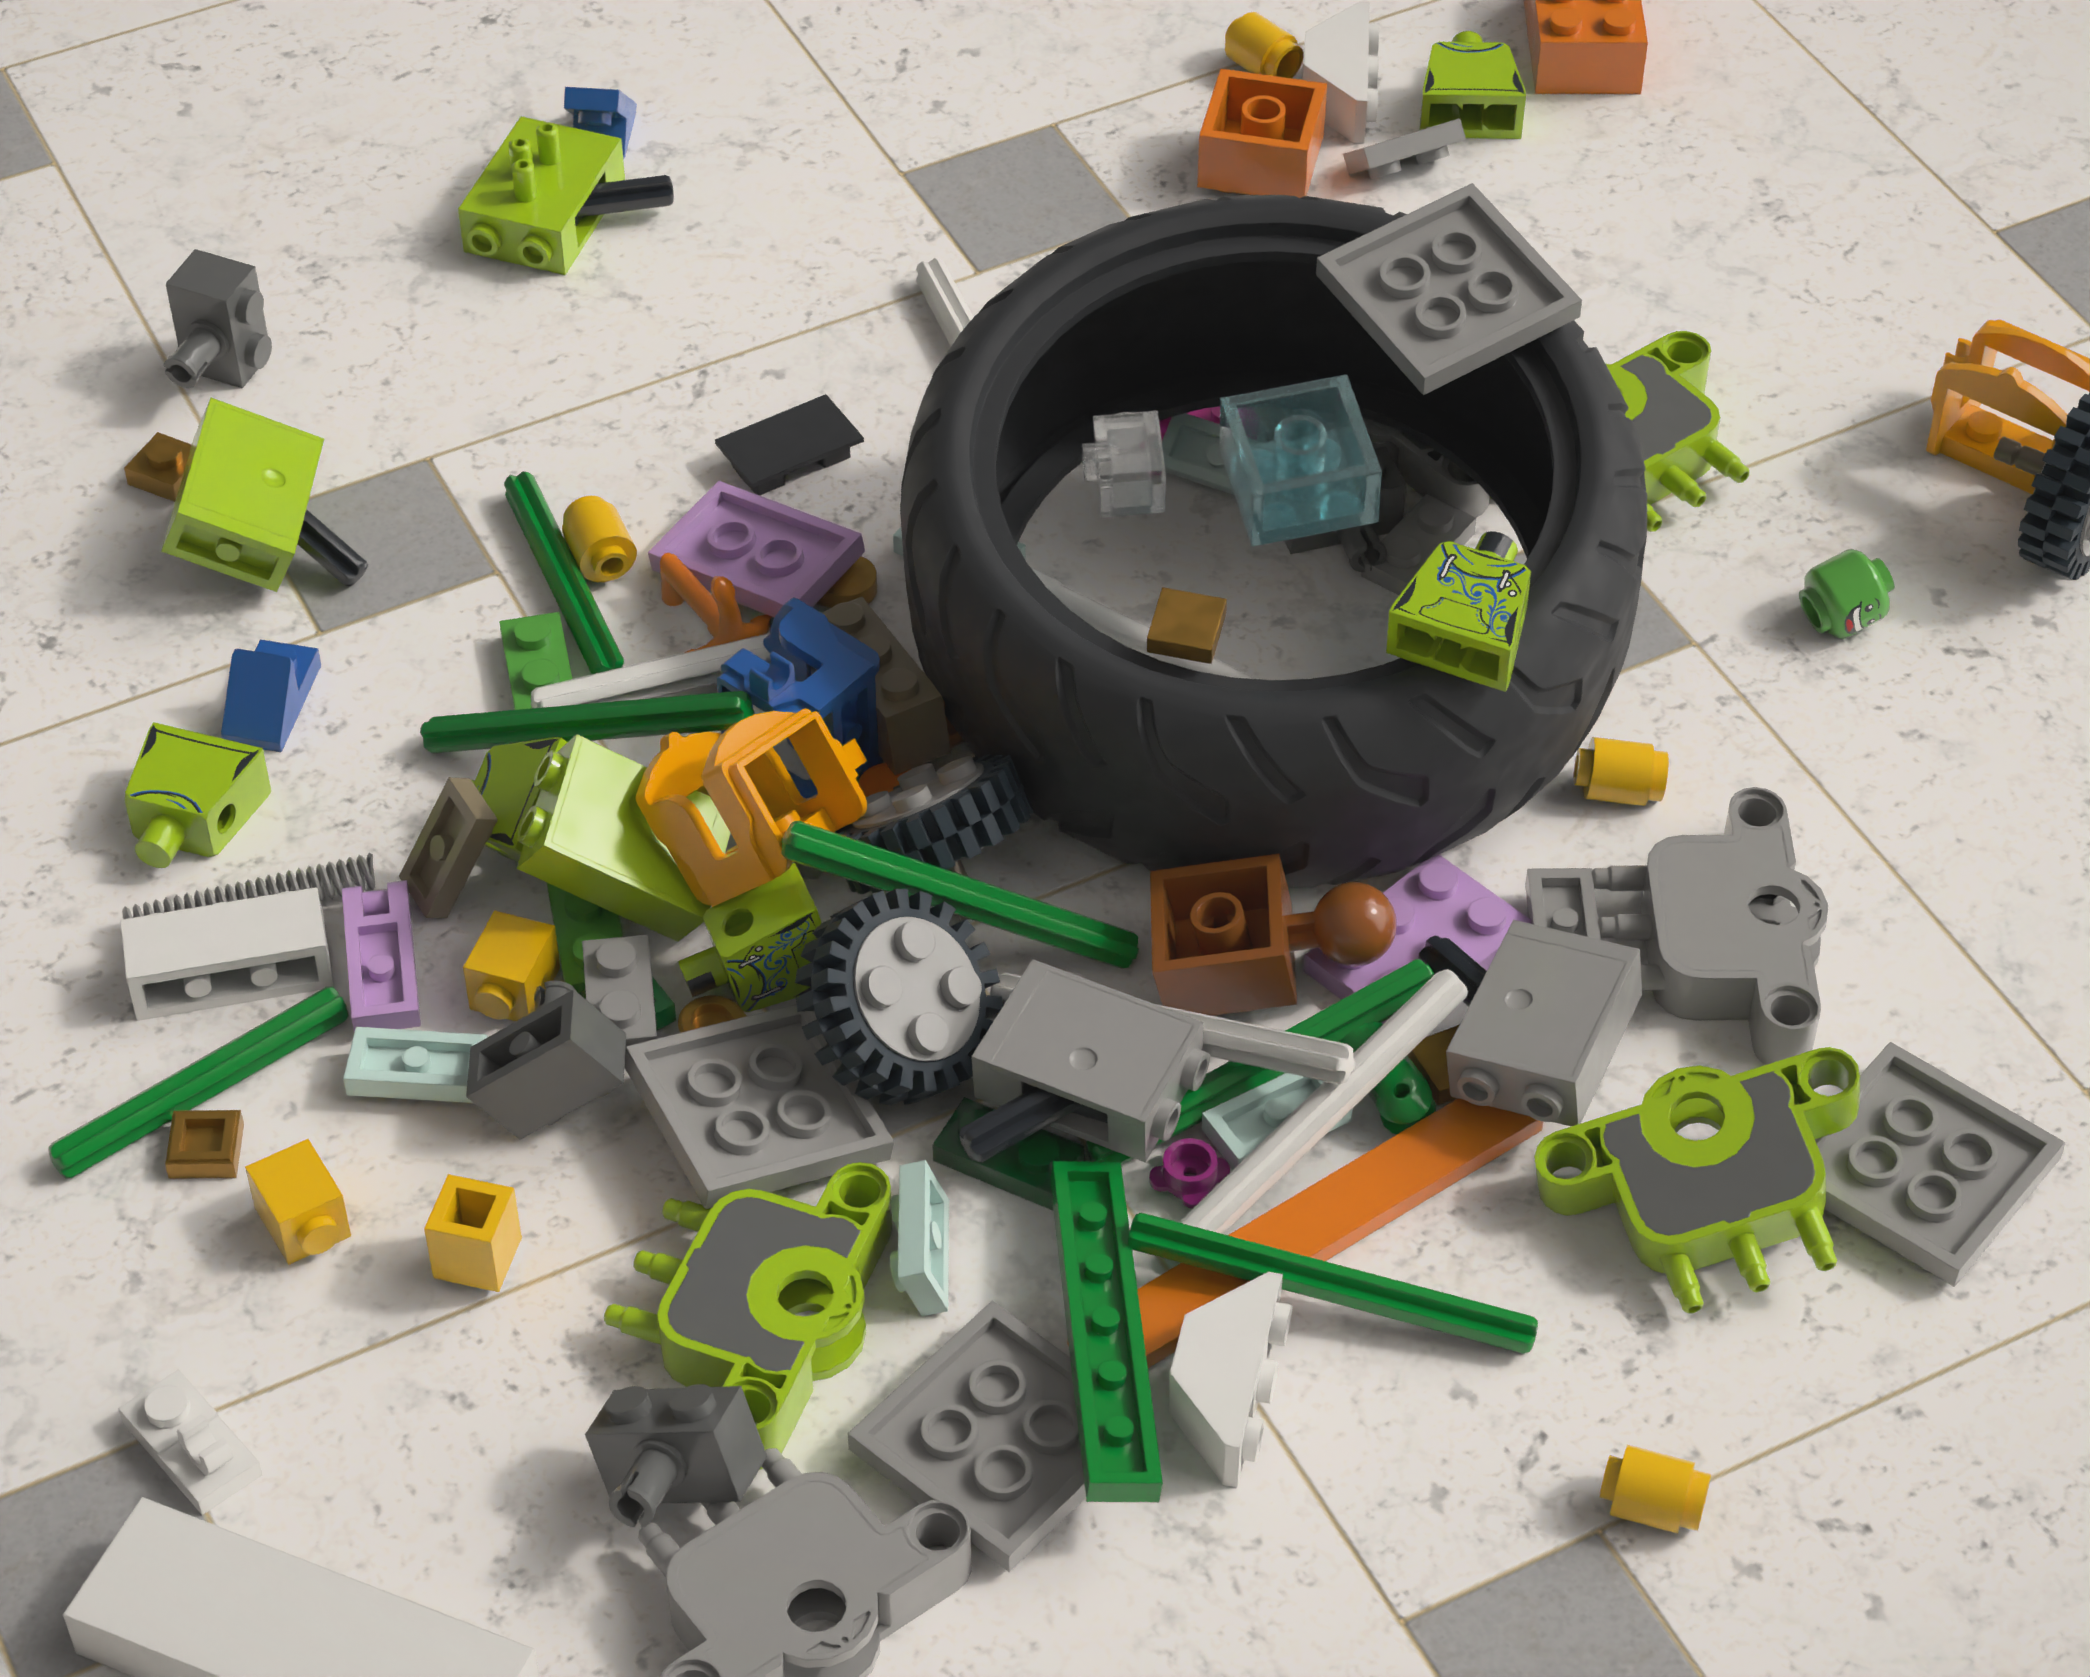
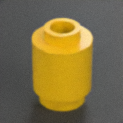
M1249 12L1242 17H1238L1229 25L1226 31V56L1251 73L1293 78L1301 67L1303 50L1298 46L1296 38L1257 12Z
M591 495L581 497L567 507L563 515L562 533L583 576L593 582H608L626 574L635 563L637 550L615 506L606 502L601 497Z
M1592 737L1588 749L1579 748L1577 750L1573 771V784L1583 786L1584 798L1588 800L1645 806L1648 800L1661 802L1665 794L1668 778V752L1656 751L1653 744Z
M1627 1445L1623 1458L1609 1455L1599 1498L1612 1501L1610 1516L1677 1534L1680 1527L1698 1531L1711 1474L1694 1470L1695 1462Z

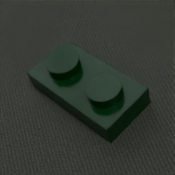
M964 1097L932 1144L933 1161L1053 1211L1050 1185L1053 1161H1084V1146L1041 1129L984 1162L972 1161L961 1144L959 1132L962 1127L995 1109Z

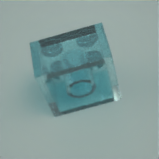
M1347 375L1220 398V453L1252 547L1377 523L1379 521L1382 471Z

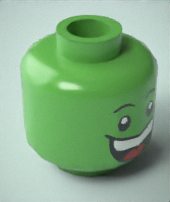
M1848 549L1812 567L1806 573L1804 589L1799 592V600L1808 621L1818 633L1822 634L1828 631L1834 637L1844 639L1882 620L1888 614L1890 607L1888 593L1893 591L1895 586L1890 571L1881 559L1876 558L1871 561L1861 551Z

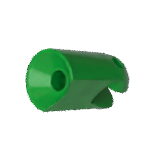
M1376 1021L1365 1023L1353 1029L1339 1043L1348 1044L1353 1048L1354 1053L1383 1023ZM1408 1055L1368 1093L1377 1106L1384 1127L1395 1135L1436 1112V1104L1428 1081Z

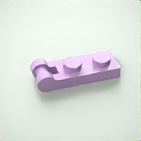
M407 880L388 882L387 889L363 892L362 886L342 888L351 1019L354 1032L356 1027L387 1029L420 1027L421 1021L411 921L412 913Z

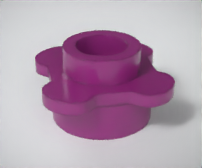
M1185 1138L1169 1145L1163 1155V1165L1151 1169L1149 1182L1154 1190L1158 1192L1168 1191L1181 1199L1184 1206L1193 1209L1213 1190L1217 1183H1220L1230 1173V1166L1224 1158L1217 1157L1215 1150L1208 1143L1199 1139ZM1184 1174H1193L1195 1176H1185Z

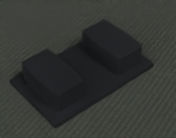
M827 394L715 439L716 446L731 462L732 467L740 478L759 496L784 486L785 474L817 462L823 468H827L851 458L850 447L864 442V437Z

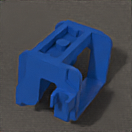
M793 597L775 615L770 634L763 639V645L770 653V664L747 649L742 648L721 665V675L717 678L718 693L744 691L751 696L752 708L754 705L763 712L796 713L805 708L811 712L817 711L832 737L840 741L841 745L855 738L867 759L864 764L855 769L858 774L856 779L858 783L866 770L883 763V759L879 756L876 713L875 675L880 668L879 655L869 646L831 624L824 614L803 601ZM811 667H813L814 669L817 670V671L814 672L812 675H811ZM787 737L786 739H787L788 744L794 749L792 743L790 742L789 738ZM787 769L803 798L807 799L818 794L812 779H802Z

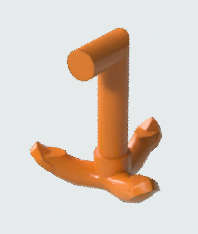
M669 552L661 556L660 577L663 602L669 606H678L685 601L708 626L709 633L714 637L706 645L686 652L768 633L772 618L770 615L757 616L751 619L749 623L742 622L732 581L723 576H714L711 581L710 593L675 554Z

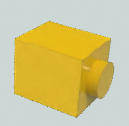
M494 910L463 966L469 1009L481 1012L493 1019H508L512 1021H518L534 1012V993L536 988L541 986L543 989H546L545 982L554 981L561 968L555 925Z
M309 1139L245 1166L254 1208L288 1265L307 1256L323 1253L332 1248L336 1243L351 1237L343 1194Z
M451 1174L447 1175L424 1227L434 1279L495 1292L500 1291L522 1239L513 1187Z

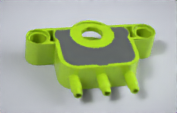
M1676 331L1667 334L1613 364L1605 363L1629 407L1625 416L1635 422L1646 469L1644 475L1647 492V530L1649 532L1657 531L1662 525V517L1654 511L1651 504L1673 493L1681 501H1686L1692 507H1700L1705 502L1706 493L1698 487L1697 482L1694 480L1707 473L1711 466L1725 477H1730L1736 483L1746 481L1750 474L1749 468L1741 462V459L1717 440L1721 418L1719 409L1705 395L1711 346L1704 337L1689 331Z
M1825 1047L1732 1076L1722 1070L1701 1065L1677 1068L1656 1080L1645 1093L1641 1105L1555 1131L1544 1137L1538 1144L1534 1155L1540 1199L1553 1212L1566 1216L1585 1213L1615 1203L1633 1251L1641 1263L1653 1271L1666 1274L1675 1298L1679 1300L1682 1310L1689 1314L1698 1312L1704 1304L1699 1292L1700 1284L1694 1270L1734 1258L1741 1276L1746 1279L1749 1289L1753 1292H1762L1769 1287L1771 1281L1766 1271L1767 1264L1761 1249L1801 1237L1807 1254L1812 1257L1818 1270H1831L1836 1266L1837 1258L1832 1249L1834 1246L1822 1218L1826 1205V1172L1823 1157L1815 1139L1840 1132L1849 1127L1857 1118L1860 1104V1073L1858 1064L1845 1051ZM1823 1085L1837 1086L1843 1091L1836 1095L1826 1096L1815 1092L1814 1089ZM1695 1123L1708 1124L1719 1130L1710 1138L1697 1141L1686 1139L1677 1133L1681 1128ZM1565 1167H1573L1582 1171L1580 1175L1571 1179H1561L1553 1176L1555 1171Z
M857 1162L847 1164L838 1169L830 1178L816 1207L755 1189L733 1191L720 1198L712 1208L706 1210L702 1204L689 1200L683 1202L673 1198L667 1199L662 1209L663 1217L677 1222L681 1227L697 1231L698 1233L683 1260L663 1253L654 1254L644 1250L639 1251L633 1262L634 1269L637 1272L649 1275L653 1280L669 1284L660 1302L658 1313L654 1314L632 1306L623 1307L611 1304L607 1307L604 1314L606 1325L618 1328L622 1333L661 1345L665 1370L673 1380L686 1387L696 1384H704L709 1387L741 1386L754 1422L758 1423L756 1427L764 1449L776 1448L782 1454L813 1393V1381L831 1378L847 1369L863 1349L866 1336V1323L862 1311L865 1300L864 1289L890 1239L893 1228L889 1178L881 1168L870 1163ZM806 1311L819 1312L809 1316L795 1315Z

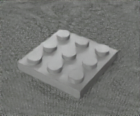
M1473 183L1317 257L1316 275L1423 395L1579 318L1581 314L1582 299Z
M795 1004L626 1046L625 1069L705 1210L712 1208L720 1198L733 1191L755 1189L772 1192L832 1176L838 1169L847 1164L857 1162L876 1164L890 1160L894 1140L870 1101L855 1094L858 1085L857 1080L842 1086L832 1077L842 1064L839 1059L826 1065H821L814 1053L827 1045L822 1034L806 1040L801 1026L817 1020L814 1011L797 1012V1005Z
M1891 1041L1860 1075V1104L1858 1115L1854 1122L1840 1132L1815 1139L1823 1157L1826 1172V1205L1824 1209L1953 1287L1958 1284L2059 1162L2066 1143Z
M991 1301L848 1433L849 1450L919 1504L930 1500H945L955 1503L962 1508L970 1520L971 1543L1008 1572L1019 1564L1086 1498L1070 1357L994 1301Z

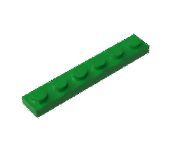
M1053 1161L1050 1185L1086 1502H1159L1163 1480L1132 1247L1128 1245L1130 1228L1121 1162Z

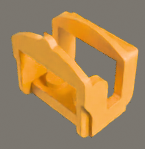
M1987 320L1974 334L1972 342L1963 338L1958 339L1955 356L1947 352L1943 366L1936 373L1931 396L1934 414L1926 451L1934 456L1942 453L2033 494L2035 487L2032 486L2035 475L2016 468L2015 464L2008 465L1994 459L1995 449L2001 438L2006 437L2021 443L2022 447L2028 446L2046 453L2047 449L2052 450L2054 447L2055 439L2051 440L2046 436L2039 435L1979 407L1981 404L1986 405L2055 436L2060 426L2066 427L2068 414L2052 398L2034 385L2026 382L2018 369L2008 367L2002 371L1994 368L1997 351L2087 391H2090V358L2003 320Z
M806 708L796 713L771 711L754 714L730 726L724 733L702 732L683 737L677 732H671L663 736L660 740L661 751L654 756L645 770L636 793V802L656 838L669 850L693 895L703 904L714 907L768 883L790 869L793 861L786 859L781 854V841L784 832L787 831L791 822L801 821L835 832L865 815L867 800L856 780L858 774L855 769L864 764L867 759L855 738L844 745H841L840 741L834 739L817 711L811 712ZM788 737L817 788V795L807 799L801 796L780 756L773 747ZM703 785L737 844L725 853L720 849L698 808L691 800L686 798Z

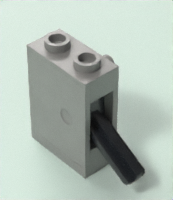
M1513 920L1486 971L1449 938H1440L1434 935L1427 939L1425 947L1418 953V959L1429 965L1434 975L1446 969L1452 971L1468 990L1467 997L1462 1001L1468 1006V1009L1446 1050L1451 1097L1463 1099L1479 1106H1491L1527 1115L1543 1122H1555L1567 1126L1581 1124L1642 996L1640 949Z
M1032 959L972 1055L974 1097L999 1107L961 1128L959 1138L965 1152L972 1161L984 1162L1049 1125L1146 1163L1158 1140L1167 1141L1172 1136L1181 1113L1180 1102L1187 1090H1198L1205 1078L1210 1054L1203 1051V1022Z

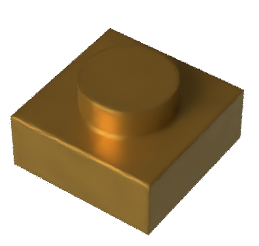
M157 432L124 467L128 485L175 502L192 444Z

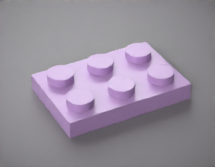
M718 481L648 552L652 570L660 573L661 556L669 552L675 554L710 593L713 577L723 576L732 581L737 603L775 617L781 607L793 597L813 607L865 552L862 534Z
M1437 855L1420 863L1383 892L1394 908L1397 929L1391 947L1381 958L1364 966H1345L1328 958L1320 948H1313L1304 955L1303 972L1342 1000L1418 959V953L1425 947L1426 940L1434 935L1440 938H1449L1487 971L1512 921L1517 920L1531 924V919L1444 857Z

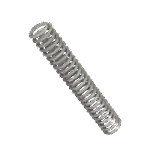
M369 852L366 860L363 856L359 855L356 862L349 857L346 865L344 861L339 859L336 867L329 861L326 865V870L323 865L318 864L316 873L314 868L308 866L306 875L302 869L298 868L296 878L294 873L288 870L286 881L284 876L278 872L275 878L276 883L270 875H267L265 883L263 879L257 877L255 886L251 880L247 879L245 889L243 884L237 881L235 892L233 887L227 883L225 895L222 888L219 886L215 888V898L212 891L208 888L204 892V898L202 893L196 890L194 901L192 896L186 892L184 904L181 897L178 895L174 897V907L171 900L165 897L163 901L164 910L161 902L155 899L153 910L154 913H164L212 905L219 902L243 900L315 887L318 888L320 901H323L325 890L329 898H334V884L338 895L342 897V888H345L344 881L347 888L355 887L356 882L357 886H362L364 892L365 879L369 889L373 890L375 888L373 854ZM146 901L143 904V914L140 906L134 904L132 909L133 917L129 908L124 906L122 909L123 919L153 914L151 905Z

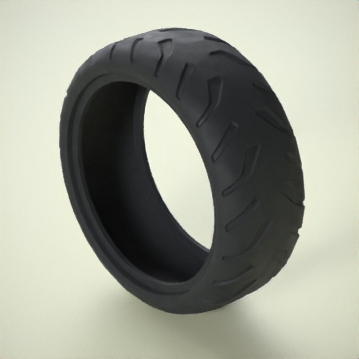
M1289 195L1222 196L1217 200L1207 198L1128 217L1124 221L1109 224L1058 247L1052 254L1037 262L987 301L980 312L972 318L935 369L925 391L911 431L901 484L900 503L906 591L912 632L923 671L943 697L947 705L945 709L946 717L975 756L981 758L984 755H992V757L996 755H1003L1004 757L1010 755L1033 806V813L1043 821L1052 818L1058 822L1060 831L1126 864L1141 862L1149 871L1279 854L1288 888H1314L1322 884L1338 885L1396 873L1407 867L1420 864L1486 833L1499 822L1522 808L1559 775L1597 722L1622 670L1630 645L1638 606L1647 539V492L1644 475L1646 469L1635 422L1625 416L1629 407L1597 347L1589 348L1583 341L1584 330L1574 320L1423 395L1316 275L1317 257L1407 215L1399 211L1395 215L1386 213L1382 207L1310 196L1298 198ZM1253 403L1298 404L1339 410L1374 420L1400 430L1429 445L1454 462L1473 478L1498 505L1514 529L1527 558L1524 565L1531 571L1525 619L1510 684L1506 692L1403 658L1347 674L1312 679L1262 680L1234 678L1191 670L1158 660L1123 645L1098 631L1068 609L1031 569L1019 550L1017 543L1027 523L1042 501L1066 475L1088 457L1127 434L1172 416L1205 408Z

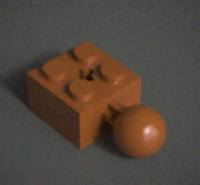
M1279 854L1150 871L1152 974L1162 1006L1214 1016L1297 1005L1294 951L1320 948L1328 958L1336 963L1352 967L1364 966L1381 958L1391 947L1396 935L1397 920L1391 902L1380 890L1365 883L1349 882L1338 885L1325 893L1314 911L1292 914V902Z

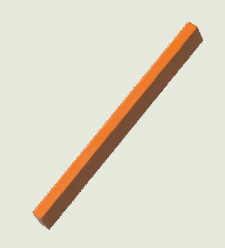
M1458 1098L1228 1236L1327 1261L1542 1131L1543 1121L1491 1106L1475 1105ZM1180 1263L1138 1288L1148 1368L1175 1352L1185 1314L1250 1281Z

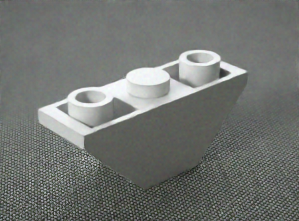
M1359 1L1305 31L1302 80L1327 83L1325 124L1352 143L1364 144L1366 122H1376L1378 90L1376 89L1378 84L1380 24L1369 23L1370 2Z
M1267 1272L1184 1316L1170 1369L1168 1413L1225 1486L1237 1488L1244 1460L1255 1463L1258 1460L1264 1431V1420L1255 1418L1258 1402L1268 1404L1272 1402L1278 1373V1362L1269 1360L1272 1344L1285 1346L1292 1315V1305L1281 1303L1283 1274Z

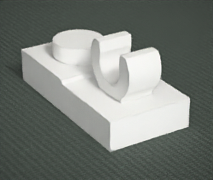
M179 1369L118 1408L123 1425L201 1515H204L263 1475L259 1460Z

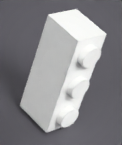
M317 887L120 920L126 979L137 1021L317 991L325 987L334 988L326 928Z

